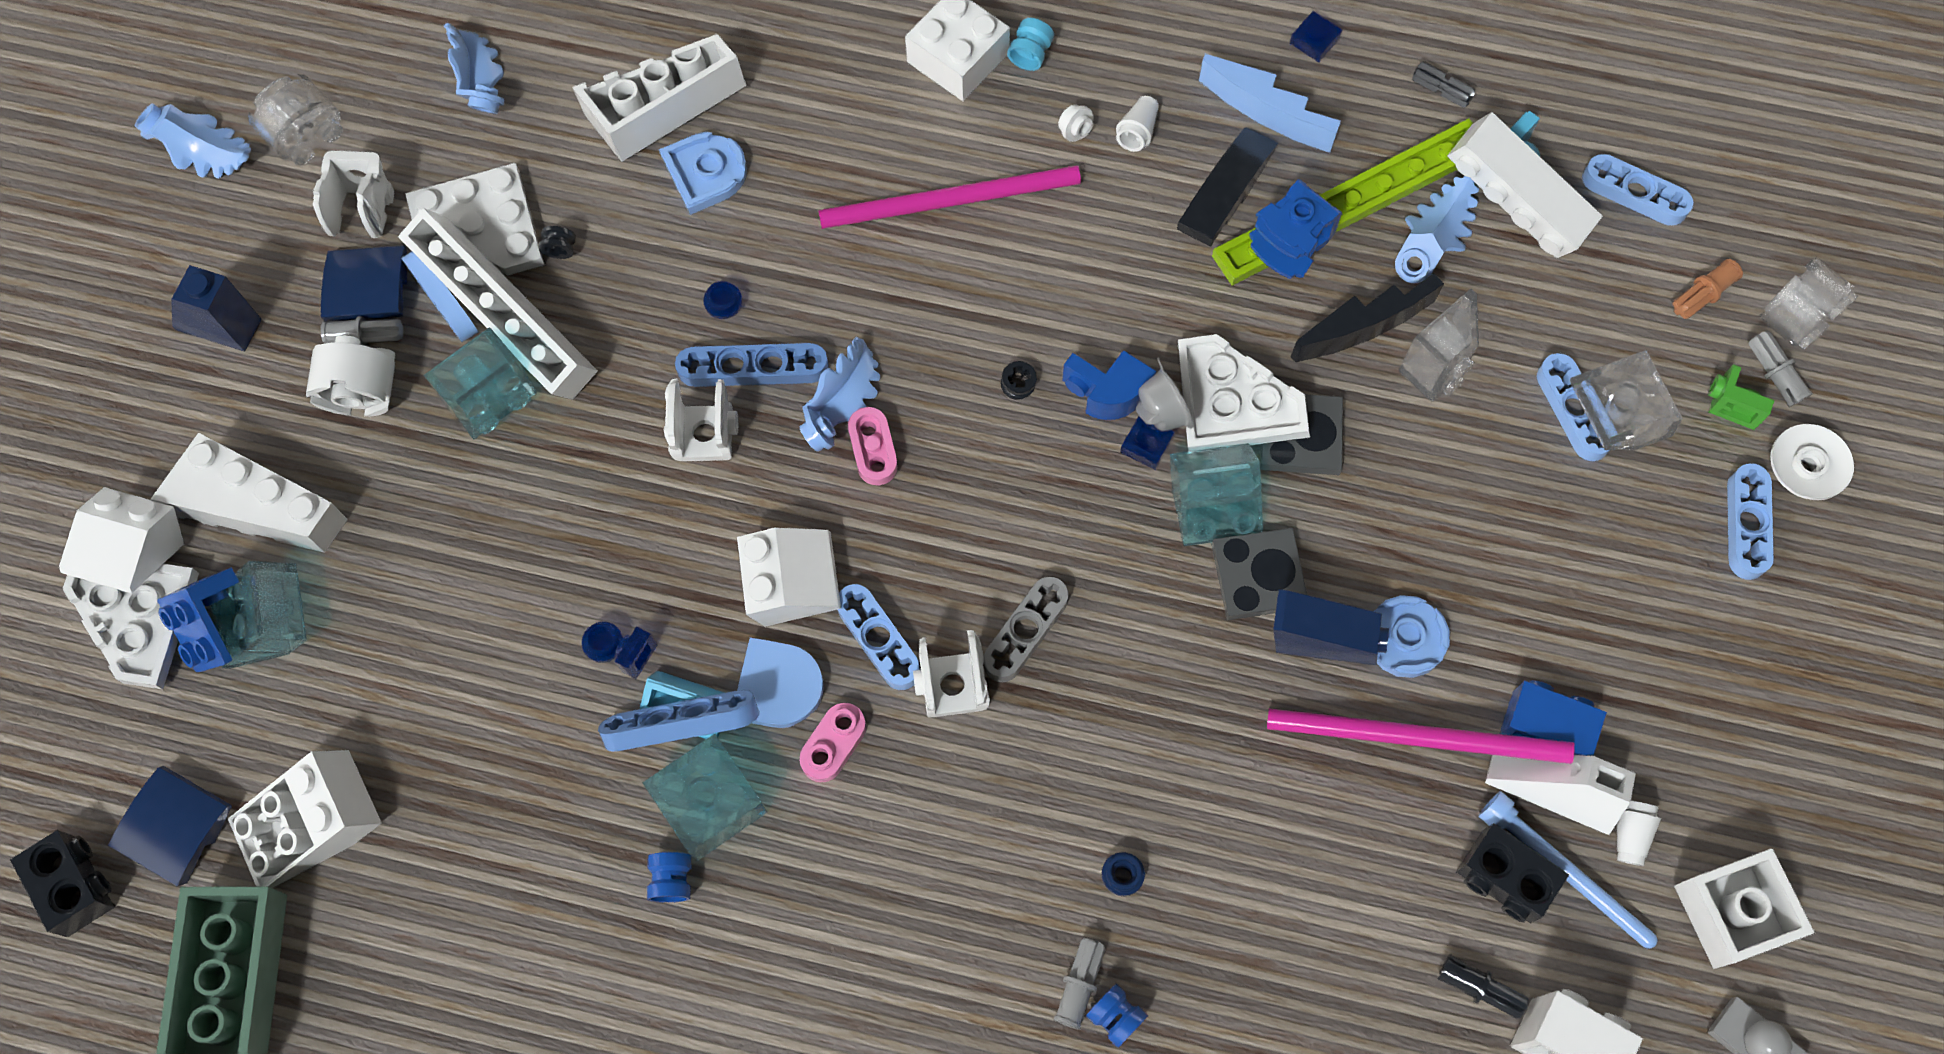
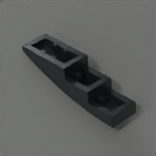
M1245 127L1218 161L1178 222L1177 230L1211 247L1223 226L1227 225L1239 204H1243L1276 150L1278 143Z
M1433 273L1406 295L1395 285H1392L1367 306L1356 296H1353L1300 337L1295 343L1291 358L1295 362L1334 354L1372 340L1405 323L1434 303L1444 283Z

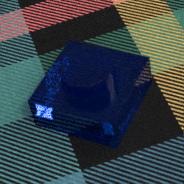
M1312 11L1291 35L1290 44L1319 63L1338 42L1343 30Z
M1138 416L1121 446L1120 453L1156 470L1171 444L1175 432L1172 430L1161 432L1153 424H1146Z
M636 626L632 634L625 635L618 644L615 652L617 658L614 662L622 673L636 680L658 645L651 633Z

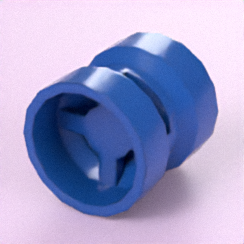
M661 852L648 855V870L652 873V882L647 886V900L652 902H684L690 900L691 886L687 883V872L691 870V855L679 852Z
M1117 984L1086 1015L1094 1025H1102L1108 1031V1039L1117 1048L1148 1017L1139 1006H1132L1126 1000V993ZM1120 1013L1122 1017L1117 1021L1115 1018Z

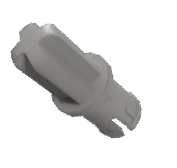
M358 316L356 320L323 321L321 324V338L324 344L335 343L336 336L347 335L358 338L361 341L360 345L367 346L368 342L398 341L402 339L403 325L399 319L366 320L363 316Z
M1762 332L1749 341V346L1767 372L1764 377L1766 379L1771 378L1787 402L1788 407L1798 404L1804 398H1808L1813 394L1794 368L1795 360L1787 358L1771 332Z
M1088 938L1081 940L1070 975L1064 976L1063 981L1067 984L1057 1014L1054 1016V1021L1080 1030L1091 992L1096 993L1097 991L1094 983L1105 952V946L1102 943Z

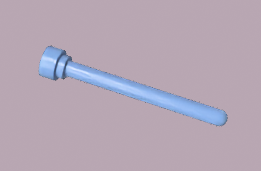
M1499 791L1485 805L1478 817L1490 826L1495 823L1500 828L1507 829L1522 843L1568 873L1569 876L1566 881L1644 948L1650 949L1656 946L1657 936L1517 816L1519 811L1513 807L1515 802L1502 791Z

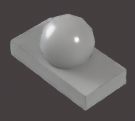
M1738 997L1730 999L1707 1031L1708 1034L1733 1054H1808L1791 1040L1790 1034L1783 1026L1773 1021H1767Z

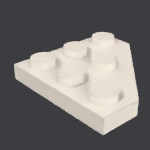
M516 163L405 193L412 220L422 208L447 217L501 273L512 275L545 265L542 253L539 251L538 238Z
M1217 334L1178 340L1183 399L1190 411L1194 424L1192 429L1186 426L1187 443L1190 453L1310 437L1305 394L1293 386H1287L1274 377L1273 372L1248 355L1245 357L1230 346L1228 341Z
M162 564L132 594L67 575L63 591L82 617V623L96 647L101 649L110 664L108 667L115 679L123 684L156 689L164 688L178 639L173 630H168L162 623L158 612L161 607L157 599L196 582L199 573L189 567Z

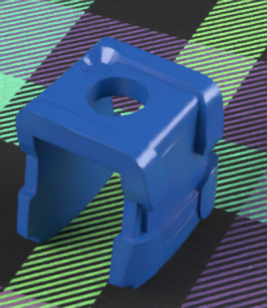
M1298 179L1284 198L1276 204L1270 203L1255 214L1258 218L1255 224L1256 229L1249 233L1252 240L1250 247L1267 266L1289 279L1294 276L1303 278L1314 261L1310 259L1314 252L1323 248L1334 236L1342 212L1309 188L1301 179Z

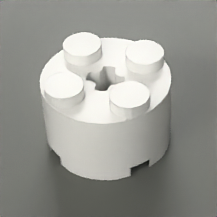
M347 335L336 336L335 343L316 345L312 352L306 398L311 396L310 403L314 406L341 415L351 416L352 409H365L364 416H378L386 413L391 397L395 353L389 349L360 345L361 341L358 338Z

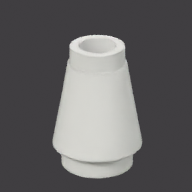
M1149 96L1140 97L1117 124L1116 139L1124 149L1137 152L1151 142L1159 104L1154 98Z
M1631 801L1616 824L1617 861L1644 866L1645 858H1647L1661 818L1657 817V806Z

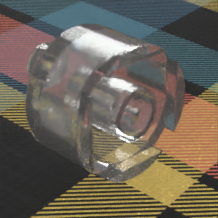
M297 74L300 79L291 80L288 76H284L265 87L253 102L258 108L254 116L249 112L248 122L281 159L293 161L297 166H302L313 158V150L321 144L336 141L342 135L343 127L339 124L341 117L336 106L306 75Z
M1818 257L1812 259L1805 266L1807 270L1801 276L1795 275L1764 308L1766 311L1758 317L1795 348L1800 346L1803 350L1811 343H1814L1830 327L1825 321L1828 317L1834 320L1859 297L1853 292L1855 287Z

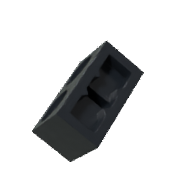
M1495 823L1481 832L1456 871L1465 878L1464 884L1469 889L1481 896L1486 897L1490 895L1503 904L1501 909L1508 916L1522 923L1525 921L1532 923L1543 918L1569 876L1564 870ZM1484 854L1492 855L1497 859L1499 863L1498 874H1492L1485 869L1482 862ZM1522 879L1530 881L1535 886L1537 891L1535 900H1530L1523 895L1520 888Z
M59 830L54 831L14 856L10 861L46 931L69 937L115 907L108 896L112 891L109 882L102 873L95 871L89 860L93 853L88 843L79 835L73 836ZM62 855L61 865L53 872L54 861ZM80 890V900L78 904L72 908V897L77 891Z

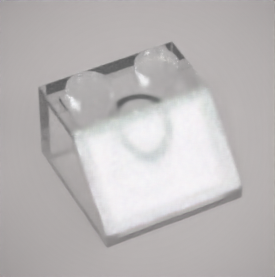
M1473 289L1467 291L1414 338L1398 370L1431 402L1435 401L1442 393L1446 396L1454 393L1464 382L1463 376L1475 364L1471 358L1479 346L1477 293Z
M1647 350L1571 377L1569 380L1604 450H1637L1670 438L1674 435L1683 419Z

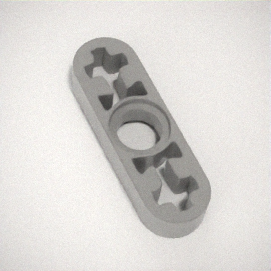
M1044 577L1038 580L986 649L984 654V670L992 680L1008 682L1014 679L1061 616L1068 601V590L1061 580L1055 577ZM1053 589L1057 591L1056 600L1058 603L1056 604L1051 601L1043 610V617L1048 619L1044 621L1042 616L1036 612L1042 603L1043 595L1040 592L1043 591L1048 594ZM1024 619L1033 621L1038 627L1037 634L1031 639L1019 638L1014 631L1017 622ZM1005 638H1008L1015 647L1025 650L1023 653H1020L1017 648L1014 649L1010 655L1009 663L1012 666L1010 669L1006 666L1001 667L1000 670L994 668L995 659L993 656L1002 657L1009 649V642L1004 641Z

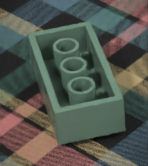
M180 887L156 1054H268L288 894L270 887Z

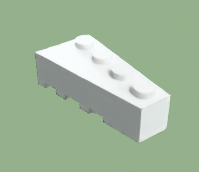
M716 34L672 50V56L666 59L653 60V58L639 62L641 68L622 75L615 71L604 75L603 82L589 87L586 86V83H582L572 88L587 119L622 162L744 88L746 84L737 56L720 36Z
M200 433L196 435L150 499L173 506L177 518L198 520L206 525L223 526L252 536L261 535L273 538L278 542L324 553L348 520L326 499Z

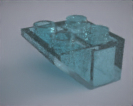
M1249 443L1170 454L1172 492L1184 546L1211 543L1213 539L1263 532L1260 461Z
M248 561L235 573L239 583L226 588L229 596L211 604V611L217 619L218 633L232 658V661L223 665L222 669H231L289 655L307 640L296 563Z

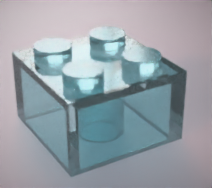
M490 327L424 375L446 408L473 440L481 434L484 435L494 430L501 419L513 410L516 411L525 407L531 397L537 393L519 360Z
M713 734L643 782V785L696 862L768 813L716 734Z

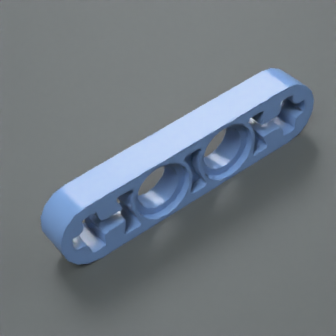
M813 343L689 347L682 350L675 360V367L679 378L684 384L693 387L716 386L718 379L724 380L725 386L818 382L821 373L829 368L825 350ZM774 356L780 358L783 363L776 372H766L761 368L763 360ZM788 357H793L794 371H790ZM808 357H815L814 369H806L805 363H807ZM729 358H739L744 362L742 369L737 373H726L722 369L723 363ZM711 359H714L716 373H711ZM692 361H699L700 366L697 367L696 373H689L688 367H691Z
M737 690L615 714L604 720L599 725L598 731L608 751H622L739 729L753 723L759 716V709L751 691Z

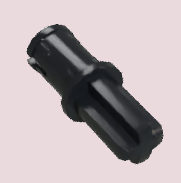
M1452 954L1448 955L1437 978L1441 982L1443 981L1473 997L1474 1003L1478 1004L1482 1000L1516 1019H1520L1524 1015L1529 1004L1528 997L1492 979L1493 972L1488 970L1485 973L1466 964Z

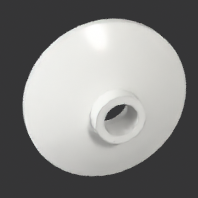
M1800 424L1790 427L1775 440L1771 449V466L1776 478L1788 491L1804 499L1826 500L1841 493L1849 485L1853 477L1854 461L1850 449L1836 433L1825 427L1814 424ZM1801 462L1808 464L1811 471L1805 469Z

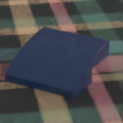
M405 246L328 251L322 278L321 318L325 321L356 320L358 316H363L365 319L403 317V285H407V266L401 258L407 255V248Z
M160 766L132 801L108 846L175 886L187 884L204 846L215 843L232 805L169 768Z

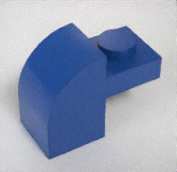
M1124 350L1106 374L1072 353L1064 363L1062 381L1065 382L1066 387L1075 395L1080 397L1087 396L1086 414L1098 419L1114 420L1125 417L1136 410V406L1140 401V387L1154 376L1156 371Z

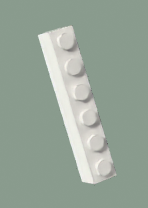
M422 208L398 236L552 395L573 400L597 373L598 370L447 217Z

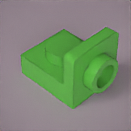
M1733 364L1724 375L1717 374L1708 392V396L1713 397L1708 413L1755 430L1770 415L1775 400L1762 396L1756 390L1736 386L1741 367Z

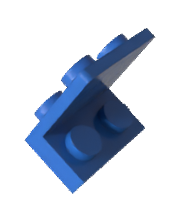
M232 567L200 579L157 599L161 607L158 612L162 623L168 630H173L180 643L178 651L183 662L188 667H193L196 673L223 666L232 661L223 640L205 608L228 597L226 588L239 583Z

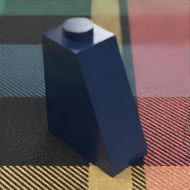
M189 265L171 299L172 327L175 330L244 352L262 320L226 276Z
M1279 589L1273 628L1276 653L1377 665L1378 652H1387L1389 628L1381 627V613L1288 590Z

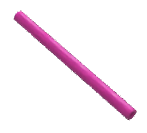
M1076 165L818 210L821 228L825 229L1081 184L1079 167Z
M1269 708L1267 729L1567 764H1572L1574 759V742Z

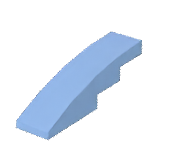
M1208 54L1204 55L1199 81L1223 101L1269 129L1297 142L1330 153L1340 120L1305 110L1308 97L1274 88L1276 74Z

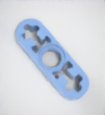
M1599 154L1594 156L1589 161L1582 175L1584 185L1592 192L1665 225L1674 226L1682 223L1693 208V198L1684 188L1611 155ZM1600 169L1607 172L1605 178L1598 176ZM1619 177L1623 178L1620 186L1615 185ZM1628 184H1641L1646 189L1647 195L1644 197L1633 195L1628 189ZM1659 194L1656 203L1652 202L1651 200L1654 195ZM1670 201L1677 204L1675 211L1669 208Z
M413 252L401 258L461 342L478 333V330L449 289Z
M1561 353L1548 356L1537 371V381L1575 452L1587 461L1601 460L1614 446L1615 435L1575 361ZM1554 368L1556 372L1563 371L1565 375L1561 379L1558 375L1551 376L1549 372ZM1564 387L1566 391L1560 394V390ZM1568 399L1581 401L1585 406V414L1580 416L1571 414L1565 406V401ZM1591 420V424L1587 427L1585 423ZM1590 435L1593 439L1600 438L1602 443L1599 446L1595 443L1588 444L1586 439Z
M1749 463L1738 468L1729 477L1727 483L1728 561L1734 574L1742 579L1753 580L1769 570L1774 560L1772 480L1767 470L1762 466ZM1745 477H1749L1751 484L1757 485L1750 494L1749 485L1742 483ZM1750 496V501L1743 502ZM1750 512L1754 514L1760 522L1759 530L1752 531L1745 528L1740 520L1741 513ZM1758 540L1756 543H1754V544L1751 546V542H1752V541ZM1750 548L1752 559L1759 561L1754 567L1751 566L1750 560L1743 559V556L1750 551Z
M851 584L844 587L839 592L841 609H838L840 618L890 687L896 690H906L913 687V671L920 670L919 661L866 587L859 584ZM851 597H854L857 601L864 599L862 607L868 619L863 624L856 610L850 609L846 611L849 607L847 600ZM883 627L890 633L889 641L884 646L874 647L866 641L867 633L872 628ZM893 650L900 664H911L908 667V677L903 678L900 674L891 675L894 672V666L888 655Z

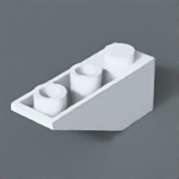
M1492 755L1485 783L1609 835L1631 803L1635 773L1595 756L1574 755L1573 763L1567 764Z

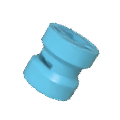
M1025 18L1017 29L1018 38L1011 42L1007 56L1019 68L1035 71L1041 67L1045 59L1044 50L1050 47L1054 39V32L1048 24L1039 19Z

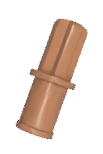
M1726 259L1706 276H1698L1694 280L1693 286L1673 301L1674 313L1677 316L1680 315L1684 319H1688L1708 303H1716L1721 298L1723 291L1743 277L1740 265L1732 259Z

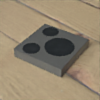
M1305 394L1310 437L1260 444V470L1340 475L1342 471L1343 397Z
M1293 528L1212 540L1211 546L1227 620L1276 613L1279 589L1307 595Z

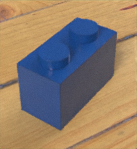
M1535 680L1524 681L1512 693L1499 734L1574 742V755L1593 756L1607 712L1595 708V704L1586 698L1578 696L1566 697L1556 693L1554 688L1547 683Z

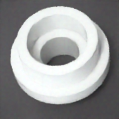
M1071 105L1065 109L1058 123L1063 137L1070 142L1086 137L1093 126V112L1086 106Z

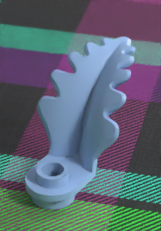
M445 23L446 34L454 49L450 48L448 50V59L457 79L456 95L469 100L468 107L498 114L499 106L504 105V99L498 97L499 90L493 87L503 77L504 73L501 65L492 62L498 56L497 50L486 47L489 44L488 39L479 37L477 33L458 30L451 24Z
M154 103L150 104L135 123V127L141 131L140 135L143 138H156L164 144L176 168L184 170L194 163L199 177H205L211 167L216 178H220L223 172L226 175H231L234 169L238 170L249 159V153L251 152L249 144L244 143L245 139H230L234 134V130L230 128L215 129L217 120L212 115L184 113L171 104L160 108Z
M1455 177L1453 179L1455 186L1444 184L1442 186L1443 196L1436 192L1432 193L1430 199L1434 207L1422 203L1419 204L1417 210L1422 218L1413 215L1406 216L1405 221L1411 233L1395 261L1396 271L1404 281L1420 283L1433 273L1445 251H1465L1466 246L1458 237H1470L1472 235V231L1463 224V221L1473 222L1476 219V215L1468 211V208H1474L1478 205V200L1472 197L1471 194H1476L1479 191L1470 177ZM1416 256L1422 260L1421 269L1414 270L1410 267L1409 259Z
M855 337L852 340V344L848 345L847 357L843 353L838 356L836 372L828 368L821 373L814 397L802 407L806 422L800 426V430L808 444L817 452L823 448L830 449L835 445L833 436L836 435L833 427L839 423L849 421L855 411L866 407L863 399L877 397L878 391L869 381L880 380V374L874 370L878 368V362L872 358L873 352L867 347L865 341L859 337Z

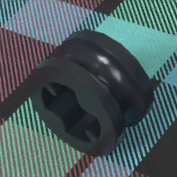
M547 226L542 229L541 238L543 240L539 243V251L542 254L554 259H568L573 256L574 249L571 245L575 243L576 235L572 231L559 226Z
M1023 361L1011 362L1002 372L1001 389L1009 398L1015 400L1027 398L1034 391L1037 376L1034 368L1029 363ZM1020 373L1021 378L1024 376L1028 378L1025 380L1024 387L1017 388L1016 382L1013 385L1010 384L1013 374Z

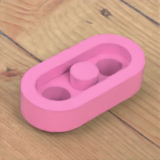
M873 407L860 408L851 415L848 422L849 436L860 477L868 484L884 485L890 482L897 472V458L888 422L880 410ZM867 427H872L876 430L870 436L864 435L862 431ZM874 463L885 465L881 471H873L871 469Z
M849 703L834 705L827 711L800 753L801 768L809 779L815 782H828L840 773L866 732L865 718L858 707ZM843 717L852 720L851 726L845 730L839 729L836 726L837 721ZM818 752L828 754V760L822 765L813 762V757Z

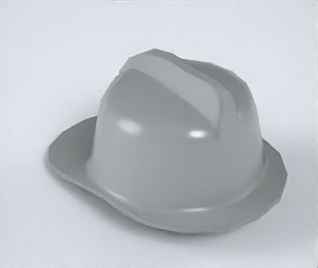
M1158 357L1160 371L1146 381L1139 389L1140 401L1136 406L1138 416L1146 424H1153L1161 432L1185 425L1192 429L1194 427L1193 419L1185 400L1173 380L1165 372Z

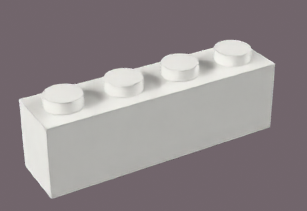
M1493 112L1474 122L1447 155L1456 164V168L1461 174L1470 177L1483 189L1485 196L1489 200L1498 203L1511 215L1512 221L1517 226L1526 229L1539 242L1540 247L1545 252L1556 258L1577 250L1603 217Z

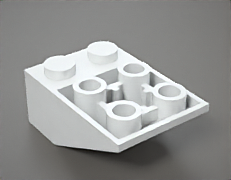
M349 750L310 752L228 818L256 887L270 888L353 846L381 824V820Z

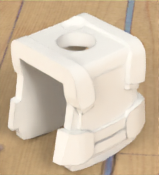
M355 151L326 152L322 161V175L317 180L313 191V206L322 228L328 236H335L337 233H340L343 201L347 193H356L357 208L365 229L372 238L382 237L387 215L384 212L385 206L393 203L394 189L386 179L378 154ZM349 170H359L364 172L366 176H356Z
M672 379L665 391L666 417L664 435L672 458L677 461L730 460L732 456V435L738 434L737 411H733L732 404L728 402L724 380L718 379V382H716L715 406H685L680 396L681 390L678 379ZM703 424H709L715 428L714 437L707 442H700L694 438V431Z
M967 630L968 654L928 659L926 638L920 639L919 657L921 670H914L913 677L916 696H925L927 717L978 712L988 708L990 699L984 676L983 650L980 639L973 630ZM950 674L958 675L964 681L962 692L954 696L945 694L940 687L942 679Z

